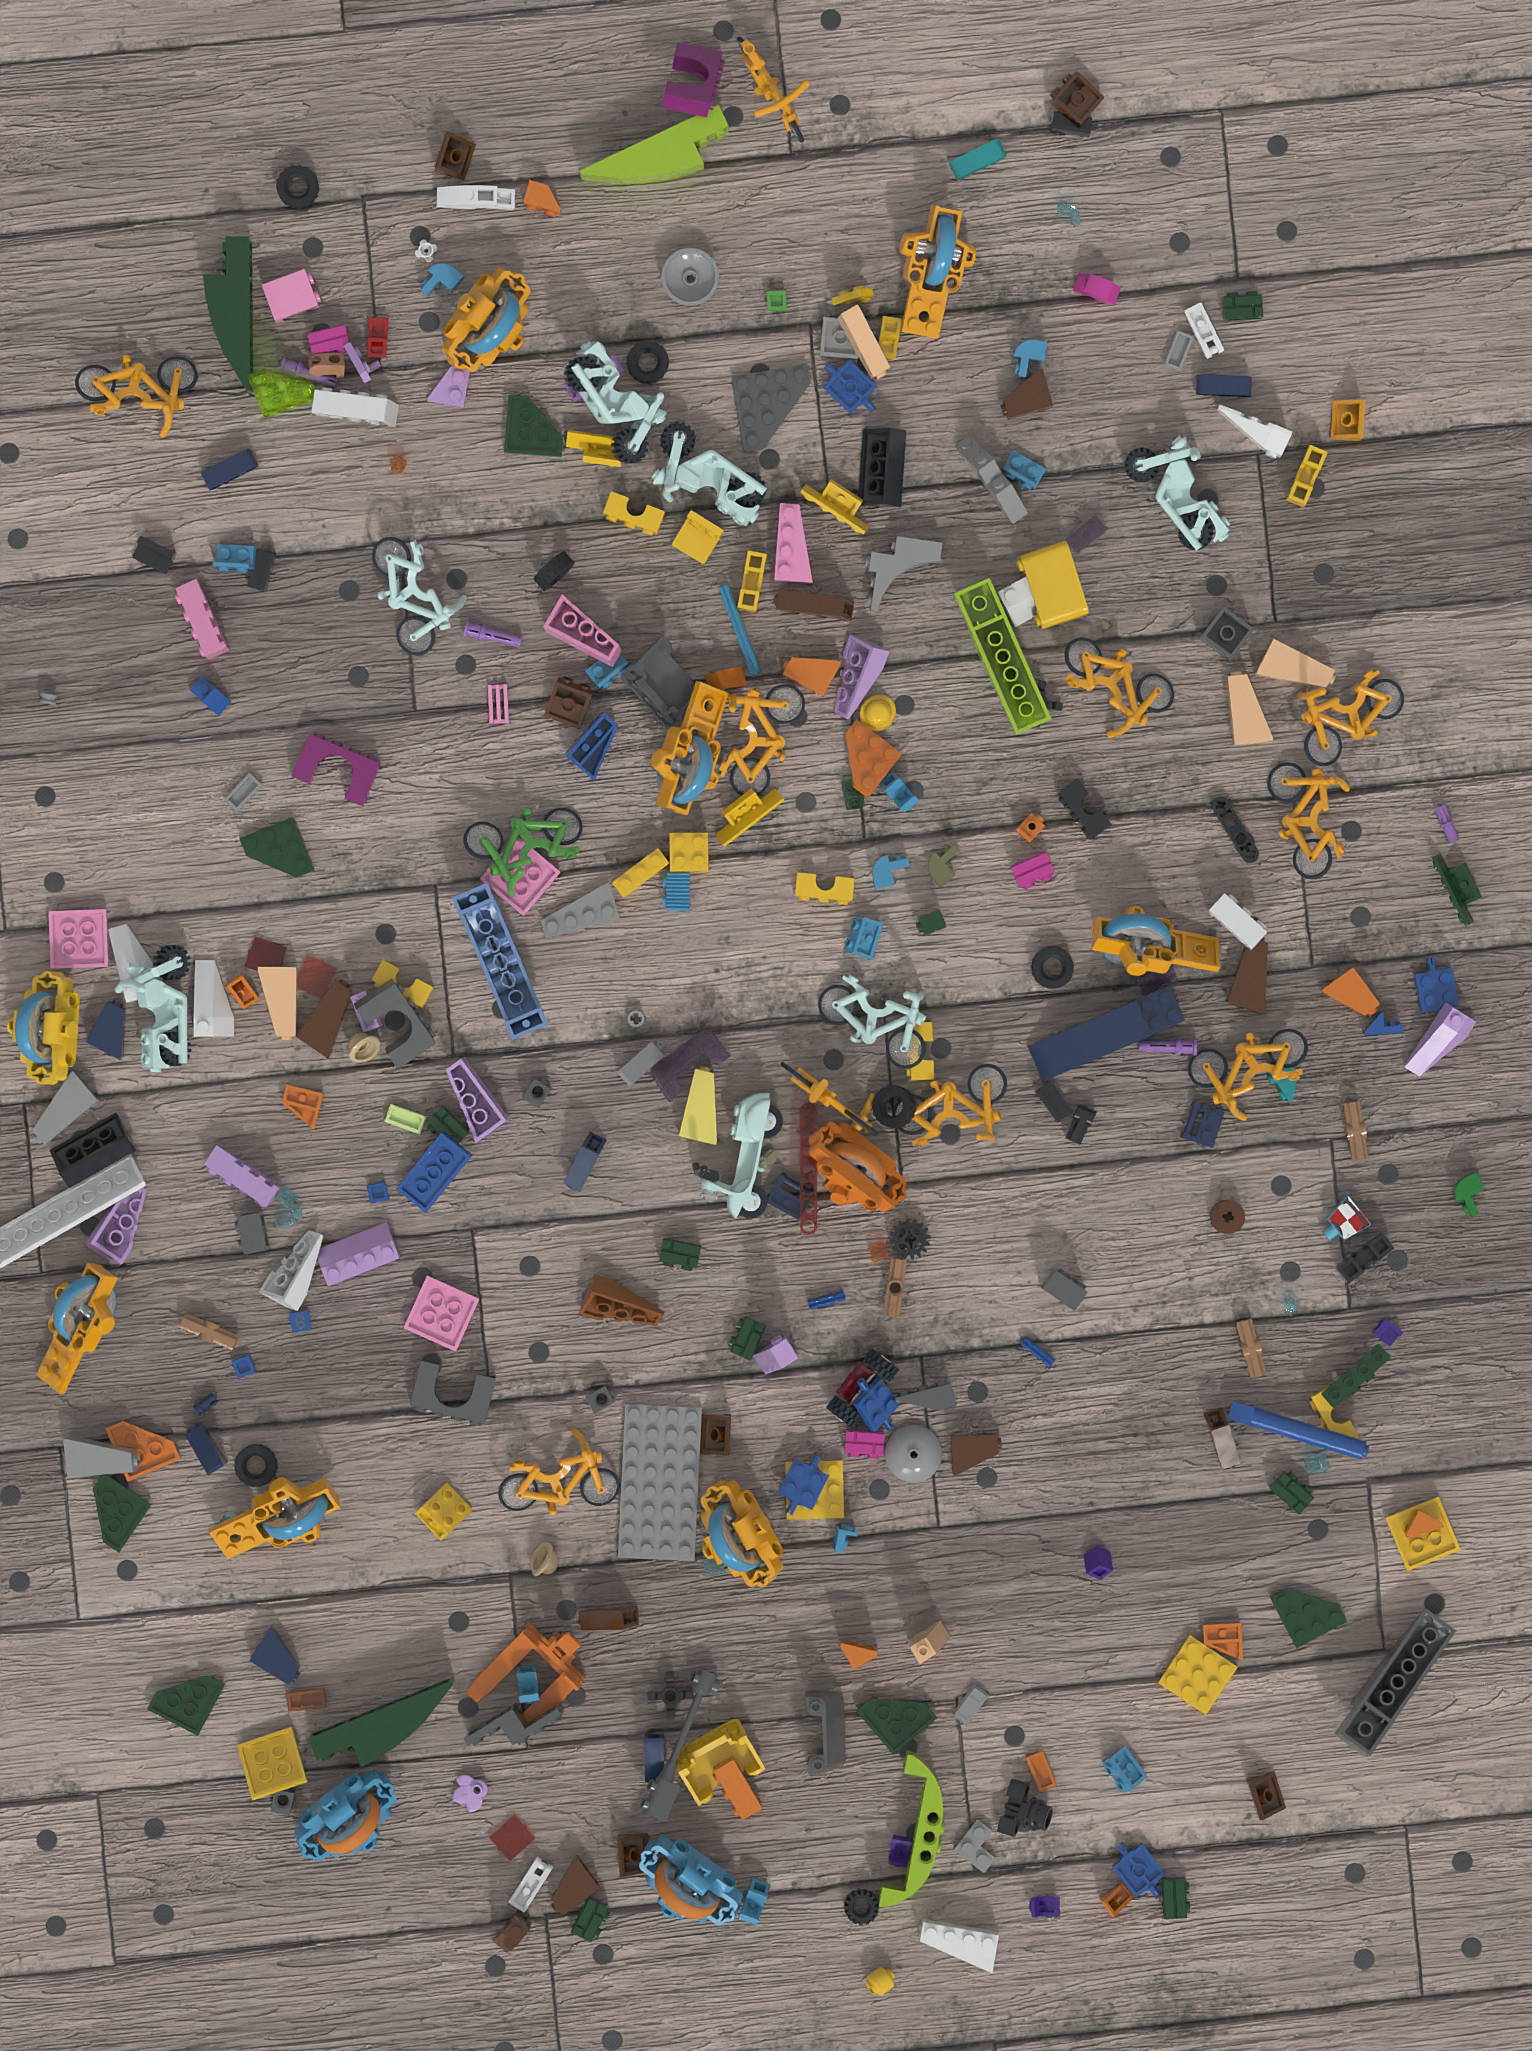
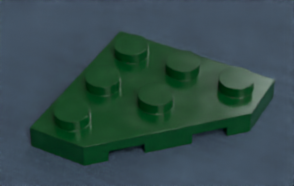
M508 395L504 453L562 458L563 437L539 411L528 396Z
M293 817L239 838L247 857L296 878L315 871Z
M102 1474L93 1488L102 1539L105 1544L119 1553L152 1504L108 1474Z
M1289 1588L1269 1596L1296 1648L1347 1622L1340 1606L1336 1603Z
M208 1675L156 1691L147 1710L198 1736L225 1684Z
M870 1698L856 1710L893 1755L937 1719V1716L925 1702Z

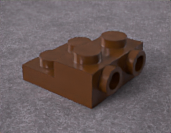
M1076 71L1072 75L1069 73L1062 80L1064 85L1060 89L1058 87L1054 89L1050 94L1052 99L1049 103L1062 115L1066 114L1080 126L1105 97Z
M567 676L558 677L544 716L580 729L594 690H591V686L585 683H580V685L572 683L573 679Z

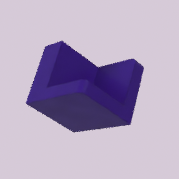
M1383 1318L1372 1331L1375 1336L1388 1346H1391L1399 1335L1402 1336L1403 1334L1400 1329L1386 1318Z
M1095 1546L1084 1554L1086 1574L1102 1579L1113 1571L1110 1551Z

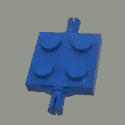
M849 360L839 369H836L830 362L824 366L832 376L823 389L850 415L862 405L870 412L876 408L869 400V396L877 388V385Z
M1434 957L1426 958L1429 970L1414 974L1420 1011H1437L1438 1014L1445 1002L1451 1006L1459 1005L1453 968H1436Z
M876 1377L869 1385H867L864 1378H860L857 1384L862 1391L853 1402L855 1408L870 1431L876 1432L882 1424H884L887 1431L891 1430L894 1425L889 1420V1417L898 1408V1403L882 1378Z
M814 1453L810 1463L802 1462L797 1458L794 1459L778 1491L779 1494L791 1501L785 1512L793 1515L797 1505L813 1510L830 1476L817 1467L822 1456Z
M1123 1842L1119 1843L1120 1846L1117 1845L1116 1848L1123 1856L1112 1868L1135 1898L1149 1890L1157 1899V1894L1161 1896L1162 1893L1155 1885L1166 1873L1143 1843L1129 1851Z

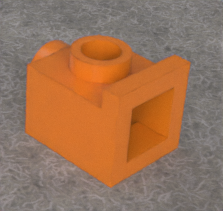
M1031 813L1015 831L1030 843L1045 827L1043 824L1045 820L1039 814L1033 815ZM1029 823L1035 824L1034 830L1028 828Z

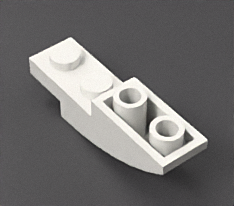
M485 185L437 187L436 207L514 210L515 189L497 188V186Z

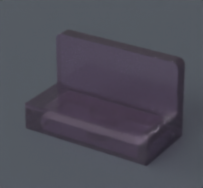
M1094 516L1065 540L1075 553L1078 554L1107 532L1108 528L1102 524L1097 516Z
M1172 964L1166 973L1146 971L1143 975L1134 976L1143 996L1178 981Z

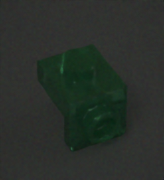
M852 780L841 781L846 810H856L864 807V796L853 788Z

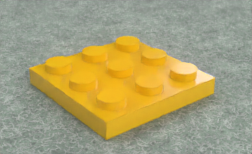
M843 1460L819 1461L817 1467L830 1476L813 1510L797 1505L793 1515L786 1512L787 1520L844 1518ZM785 1461V1475H787L793 1461ZM786 1497V1510H787V1508H788V1506H789V1504H790V1502H791V1501H789V1499H788L787 1497Z
M1439 1496L1385 1517L1406 1571L1461 1550ZM1416 1509L1435 1518L1444 1525L1442 1528L1410 1538H1406L1404 1535Z
M1189 1634L1158 1683L1206 1715L1238 1667Z
M292 1727L237 1745L252 1800L308 1782Z

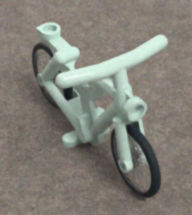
M385 537L376 543L372 552L375 567L380 573L389 578V588H384L378 592V598L381 600L390 595L388 603L391 608H404L432 619L428 621L420 616H409L402 620L397 628V641L400 647L408 654L415 656L424 655L434 646V627L439 626L440 630L450 628V616L464 606L467 596L461 595L454 605L442 607L433 589L423 592L416 584L417 572L424 569L421 555L424 554L422 545L417 544L416 540L410 542L414 553V560H412L410 550L402 540L396 537ZM409 569L407 577L408 586L400 592L399 576ZM414 594L423 601H431L436 612L405 600Z
M851 974L848 977L844 975L842 979L856 989L855 993L844 985H832L822 992L818 1001V1008L822 1018L833 1025H843L849 1022L857 1030L855 1035L850 1036L849 1039L851 1041L861 1043L863 1040L866 1044H872L878 1036L906 1024L905 1028L896 1030L889 1037L886 1044L887 1056L895 1066L902 1069L913 1068L923 1060L926 1051L923 1037L915 1031L916 1024L921 1026L926 1019V1016L920 1013L918 1009L920 1001L925 996L922 991L918 993L906 991L903 993L905 999L912 1000L911 1008L887 1000L885 1002L886 1007L878 1010L872 1008L867 1001L869 990L858 984L859 979ZM857 1001L868 1014L866 1026L855 1016L858 1007ZM895 1010L906 1014V1016L875 1029L877 1017H885L892 1014Z

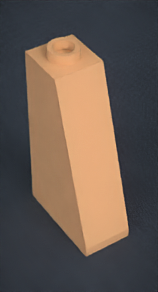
M858 304L841 313L837 320L870 378L877 377V379H880L888 374L886 370L890 366Z
M1275 639L1271 641L1255 672L1257 676L1318 688L1331 686L1336 678L1333 675L1334 669Z
M1242 671L1231 672V676L1226 677L1233 746L1272 742L1273 736L1247 674L1242 675Z
M258 967L259 977L276 1036H281V1040H292L293 1036H297L298 967Z
M941 1620L908 1639V1643L919 1664L937 1654L950 1638V1635Z

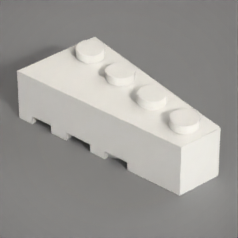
M322 387V390H315L311 413L337 419L346 417L347 420L361 422V419H364L365 422L376 425L383 422L389 427H396L399 405L387 399L388 396L376 394V397H369V394L364 392H358V395H353L351 391L340 390L337 393L333 392V389Z

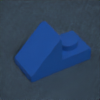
M203 676L190 689L195 696L218 716L231 703L226 696Z
M1380 1011L1363 1031V1035L1404 1033L1403 1025H1398V1022H1387V1026H1384L1383 1011Z

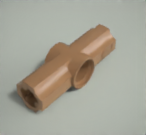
M1360 1101L1343 1103L1346 1119L1345 1133L1349 1141L1351 1159L1369 1158L1366 1144L1367 1131L1365 1121L1362 1118Z
M890 1259L883 1310L884 1316L900 1317L907 1260ZM894 1282L900 1284V1291L897 1293L890 1291V1285Z
M189 1313L185 1314L180 1325L182 1330L193 1333L204 1341L212 1344L216 1343L230 1350L234 1349L239 1338L237 1333L226 1330L215 1322L207 1319L203 1320Z
M1252 1318L1235 1322L1241 1341L1239 1343L1241 1352L1246 1360L1250 1378L1266 1375L1261 1355L1263 1352L1259 1338L1256 1336Z

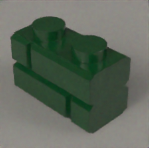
M1248 291L1246 295L1230 292L1226 293L1227 296L1222 298L1223 321L1263 318L1262 294H1257V291Z
M940 910L919 917L918 922L915 923L919 934L923 933L925 936L946 928V923Z
M443 1105L426 1121L429 1124L427 1128L434 1135L436 1133L440 1135L444 1131L457 1143H460L470 1133Z
M664 1238L659 1261H663L662 1265L674 1267V1264L682 1265L681 1269L692 1271L693 1268H697L701 1245Z
M747 1316L744 1319L740 1318L736 1327L739 1330L736 1337L732 1336L728 1345L731 1347L730 1352L751 1361L767 1325Z
M1283 1471L1269 1489L1297 1514H1301L1314 1499L1311 1495L1313 1491L1305 1484L1303 1486L1296 1482L1298 1478L1291 1471L1288 1474Z
M1184 1877L1161 1878L1163 1918H1187V1913H1190V1901H1186V1894L1190 1893L1189 1882H1185Z
M589 1896L571 1929V1933L588 1942H592L593 1938L597 1940L602 1931L599 1928L602 1921L606 1923L611 1913L608 1911L609 1905Z

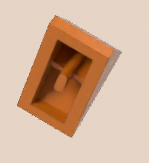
M742 666L723 669L705 675L708 685L722 691L746 686Z
M244 974L238 975L225 984L243 1009L259 1000L258 995Z
M1416 1509L1404 1535L1406 1538H1410L1442 1528L1444 1525L1442 1522Z
M1121 1882L1101 1896L1100 1900L1113 1918L1135 1896L1125 1883Z

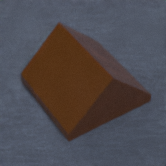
M446 131L436 161L435 171L464 181L476 144Z
M702 1414L700 1453L729 1456L731 1415Z
M1275 1772L1246 1780L1257 1817L1260 1821L1286 1809Z
M648 1833L618 1835L620 1877L644 1873L639 1868V1864L642 1860L641 1854L648 1843Z

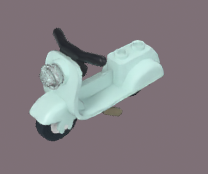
M770 1093L752 1094L741 1100L739 1105H735L734 1116H736L735 1124L731 1125L730 1135H732L733 1140L741 1141V1147L732 1185L720 1182L721 1175L718 1171L708 1170L706 1165L700 1167L697 1162L692 1164L695 1176L701 1177L699 1181L702 1182V1193L699 1196H703L702 1200L714 1202V1199H718L717 1192L719 1191L727 1194V1207L733 1218H737L738 1214L745 1218H756L767 1207L766 1193L761 1187L754 1185L757 1171H765L764 1168L770 1165L780 1154L778 1150L768 1149L760 1157L763 1138L776 1136L783 1125L781 1112L775 1106L770 1105Z

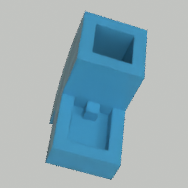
M436 264L428 269V273L432 277L431 279L427 277L421 284L423 287L421 292L428 297L441 283L452 293L464 280V276L448 264Z
M1027 340L1017 347L1013 358L1021 359L1020 362H1016L1015 373H1018L1019 379L1026 378L1029 361L1044 362L1047 347L1046 341Z
M893 771L886 775L879 784L894 804L904 813L919 801Z
M888 855L881 857L875 863L872 871L875 889L894 886L891 870L909 867L908 858L904 859L903 856L892 858L893 862H889Z
M536 1664L517 1666L520 1703L531 1704L540 1700Z
M752 1878L739 1919L754 1925L758 1924L771 1884Z

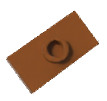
M325 1687L286 1692L288 1712L327 1707Z

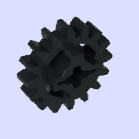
M906 1218V1223L904 1224L899 1221V1227L893 1226L896 1230L895 1233H890L893 1239L889 1240V1243H894L891 1249L898 1250L897 1256L901 1255V1253L904 1254L903 1259L910 1255L911 1260H914V1255L916 1254L920 1258L921 1251L927 1252L924 1248L925 1245H930L926 1239L931 1238V1235L925 1234L928 1228L922 1229L923 1222L917 1225L916 1219L910 1223L909 1219ZM912 1226L918 1228L922 1234H915L912 1231ZM905 1227V1233L897 1237L899 1231ZM908 1230L911 1236L915 1237L911 1244L912 1248H910L908 1241H905V1238L908 1237ZM923 1241L920 1248L915 1251L917 1242ZM898 1244L906 1245L908 1252L902 1250Z

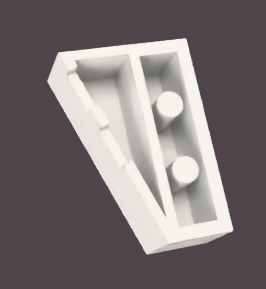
M1224 893L1210 908L1208 914L1211 917L1214 916L1224 928H1227L1239 941L1252 950L1267 934L1265 930L1267 927L1260 920L1256 922L1251 918L1252 913L1247 908L1243 907L1241 909L1236 904L1238 900L1231 894L1227 896Z

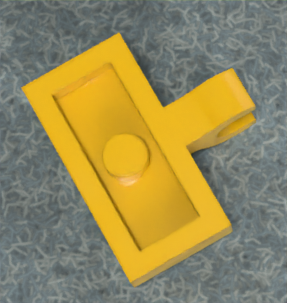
M857 286L853 288L852 292L850 290L841 291L839 296L832 298L833 305H847L856 301L862 303L870 301L871 297L874 296L873 288Z

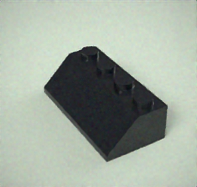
M891 427L863 429L858 497L863 502L860 506L901 507L906 430Z
M114 1113L52 1148L50 1153L60 1176L68 1187L71 1188L136 1151V1148L117 1113Z

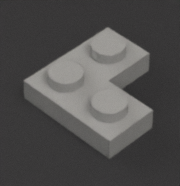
M976 1819L954 1847V1850L985 1873L996 1859L994 1855L981 1846L992 1833V1829L979 1819Z

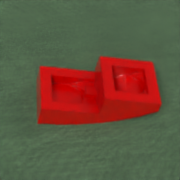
M369 317L367 357L386 358L389 318Z

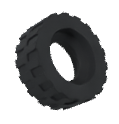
M291 165V167L285 168L279 174L280 176L276 181L278 196L285 205L293 209L307 208L317 199L319 182L314 172L308 167ZM302 178L306 181L307 191L305 194L294 196L289 192L288 185L292 179Z
M643 340L640 343H636L627 355L628 371L640 383H656L668 371L669 358L667 352L662 345L652 340ZM652 353L655 355L657 366L654 370L647 372L639 367L638 360L642 354Z
M563 551L550 560L535 575L533 580L543 591H546L564 577L575 562Z
M1055 946L1046 947L1040 950L1032 960V975L1035 981L1043 987L1049 989L1060 988L1066 985L1072 978L1074 962L1066 950ZM1050 958L1058 959L1062 964V971L1056 977L1047 976L1043 970L1045 961Z
M887 1085L875 1094L876 1096L872 1101L873 1115L880 1124L897 1129L905 1127L914 1118L916 1101L914 1100V1095L908 1089L897 1085ZM893 1097L899 1098L903 1105L902 1111L896 1116H891L886 1111V1104Z
M262 1444L248 1445L243 1448L235 1458L234 1465L235 1474L239 1480L251 1487H260L269 1483L275 1476L278 1467L274 1452ZM253 1456H259L265 1461V1470L259 1475L251 1474L246 1467L248 1459Z

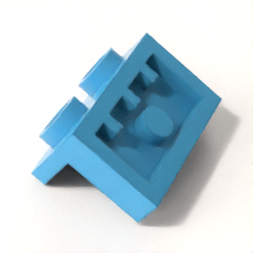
M1013 450L1001 471L1004 472L1003 475L1012 481L1015 478L1020 481L1022 487L1028 490L1031 488L1035 490L1046 468Z
M217 544L216 562H213L212 566L217 567L218 571L230 572L231 568L236 569V572L248 573V569H255L256 547Z
M620 654L613 667L598 660L585 672L599 689L602 687L606 689L614 682L612 679L616 675L621 676V672L629 663Z
M856 915L851 922V931L845 941L844 951L872 960L883 923Z
M842 1523L841 1526H836L832 1546L834 1552L842 1553L843 1549H847L848 1538L846 1535L858 1536V1532L854 1529L853 1525Z
M1122 1746L1113 1755L1102 1761L1105 1771L1116 1781V1786L1123 1792L1134 1789L1148 1777L1126 1746Z

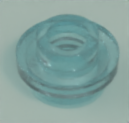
M1290 1297V1299H1285L1284 1313L1293 1316L1294 1313H1297L1298 1302L1294 1300V1297Z

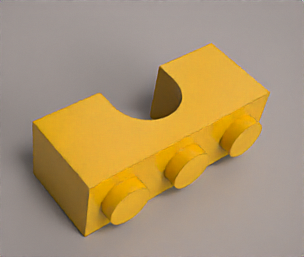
M1312 445L1307 447L1286 501L1301 507L1306 506L1315 479L1328 453L1327 451Z
M612 491L610 492L603 511V515H606L605 519L615 523L617 520L624 522L623 526L630 529L638 527L642 529V533L652 536L653 533L658 534L665 511L647 505L643 514L632 516L627 511L629 498Z
M748 551L737 609L756 613L767 554Z
M657 848L613 881L612 884L622 897L626 898L670 863Z
M797 872L795 896H799L798 900L810 901V898H818L817 902L829 903V900H837L836 904L848 905V902H852L855 878L835 876L833 888L824 891L816 885V874Z
M382 960L372 978L375 981L374 986L379 987L391 978L397 983V975L401 969ZM416 978L411 987L403 988L405 991L402 994L405 998L410 997L415 1005L414 1008L418 1009L419 1006L423 1008L434 987Z
M923 1022L921 1026L916 1024L915 1031L923 1037L924 1042L933 1041L932 1022ZM913 1035L911 1051L906 1052V1057H910V1064L916 1062L920 1057L918 1047L921 1042L916 1035ZM922 1060L917 1066L906 1069L907 1077H910L911 1080H933L934 1060Z
M1329 1386L1309 1396L1312 1400L1309 1402L1314 1412L1318 1411L1320 1415L1318 1420L1322 1428L1354 1438L1359 1437L1349 1419L1340 1423L1332 1420L1331 1411L1333 1407L1321 1395Z

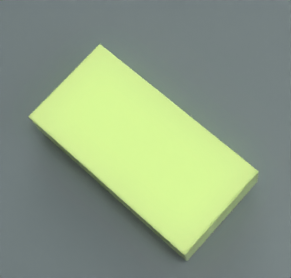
M390 1104L384 1122L421 1135L427 1116Z

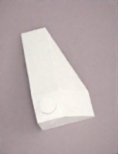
M1222 405L1218 406L1217 411L1261 450L1265 451V455L1274 459L1282 456L1292 431L1272 423L1264 425L1256 417L1248 416V418H1245L1244 414Z
M1027 577L997 592V596L1014 627L1032 619L1036 614L1037 609Z
M127 924L108 929L120 981L131 977L125 967H129V963H141V967L153 964ZM155 977L156 979L163 982L162 977ZM125 988L123 990L126 1003L138 1001L134 988Z
M195 960L194 1037L234 1036V1015L215 960Z
M308 1230L293 1247L292 1254L288 1258L284 1257L282 1259V1265L277 1271H272L268 1275L259 1292L287 1308L298 1311L308 1292L323 1235Z

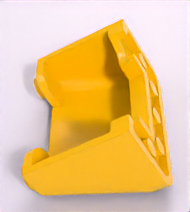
M1066 540L1017 557V568L1019 572L1022 571L1023 574H1026L1037 611L1033 618L1035 625L1039 626L1040 630L1082 618L1089 613Z
M732 1719L682 1747L676 1762V1768L698 1806L709 1802L713 1796L712 1789L721 1784H717L712 1776L714 1773L713 1767L733 1756L742 1772L746 1771L748 1775L756 1776L766 1769L739 1719Z

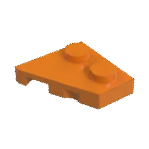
M286 1084L282 1104L311 1129L315 1130L324 1094Z
M1241 1622L1202 1624L1204 1645L1243 1660Z

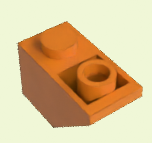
M529 180L523 200L526 209L537 212L539 209L545 211L544 214L551 217L561 216V209L549 186Z

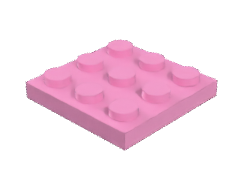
M517 837L508 863L519 860L521 849L526 844L520 837ZM531 849L527 854V857L531 858V863L521 867L525 872L517 881L515 886L516 894L513 897L508 895V882L504 876H491L490 867L480 878L482 882L488 883L495 893L523 916L561 873L534 849ZM517 869L511 870L510 873L513 875Z
M107 909L49 911L51 969L109 967Z
M427 1275L404 1329L456 1352L480 1299Z

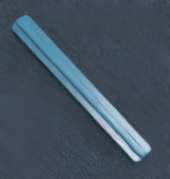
M728 584L719 587V591L750 675H757L760 673V669Z

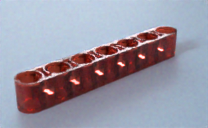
M804 1103L800 1107L799 1112L800 1231L805 1236H812L817 1230V1161L803 1152L805 1146H810L809 1136L804 1135L803 1129L808 1126L814 1132L817 1131V1109L812 1103ZM809 1107L813 1110L814 1114L811 1117H806L802 1112L803 1109ZM811 1165L814 1171L811 1174H805L803 1167ZM811 1184L814 1187V1191L809 1194L805 1193L803 1186ZM811 1203L814 1206V1210L810 1213L803 1210L804 1204ZM811 1222L814 1225L813 1231L806 1232L803 1229L804 1223Z

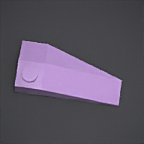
M850 634L842 656L845 662L843 670H840L842 682L841 687L837 690L835 713L846 719L851 717L883 670L890 651Z
M1445 1002L1404 1067L1420 1077L1466 1039L1476 1021Z
M141 1188L111 1205L84 1245L98 1255L121 1265L132 1249L134 1234L137 1231V1223L147 1190Z

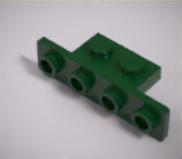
M1441 853L1432 857L1433 866L1440 873L1441 883L1450 894V902L1457 908L1460 922L1464 923L1465 926L1472 924L1474 921L1466 905L1480 899L1482 895L1467 864L1463 863L1449 870Z
M1376 1344L1322 1392L1321 1395L1335 1408L1350 1394L1354 1395L1358 1392L1360 1385L1364 1381L1366 1383L1375 1376L1374 1372L1391 1358L1390 1355L1380 1344Z

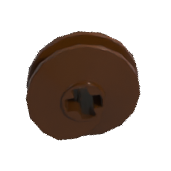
M1221 1200L1211 1209L1210 1221L1218 1232L1233 1234L1243 1226L1245 1212L1237 1202ZM1230 1212L1232 1219L1225 1222L1223 1214Z

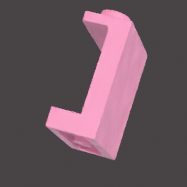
M305 269L262 284L276 323L306 310L319 308L318 302H321L318 291H313L311 284H314L311 273L307 274Z

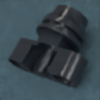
M1012 1779L1006 1796H1009L1008 1803L1005 1804L1006 1811L1004 1816H1000L997 1832L1015 1837L1021 1821H1023V1829L1046 1831L1052 1819L1053 1807L1048 1806L1041 1799L1037 1800V1797L1034 1796L1029 1802H1026L1030 1784Z

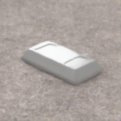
M1177 329L1163 365L1181 372L1195 336Z
M249 772L223 800L238 812L263 784Z
M973 1684L951 1715L967 1726L989 1694L976 1684Z

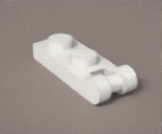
M1200 302L1184 310L1183 312L1205 358L1209 359L1213 354L1223 352L1224 348L1202 303ZM1212 340L1214 346L1208 348L1206 343Z
M537 1856L508 1903L525 1913L554 1866L549 1863L548 1865L545 1864ZM537 1868L543 1871L541 1876L535 1873Z

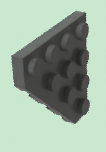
M807 364L732 376L744 453L763 450L810 385Z

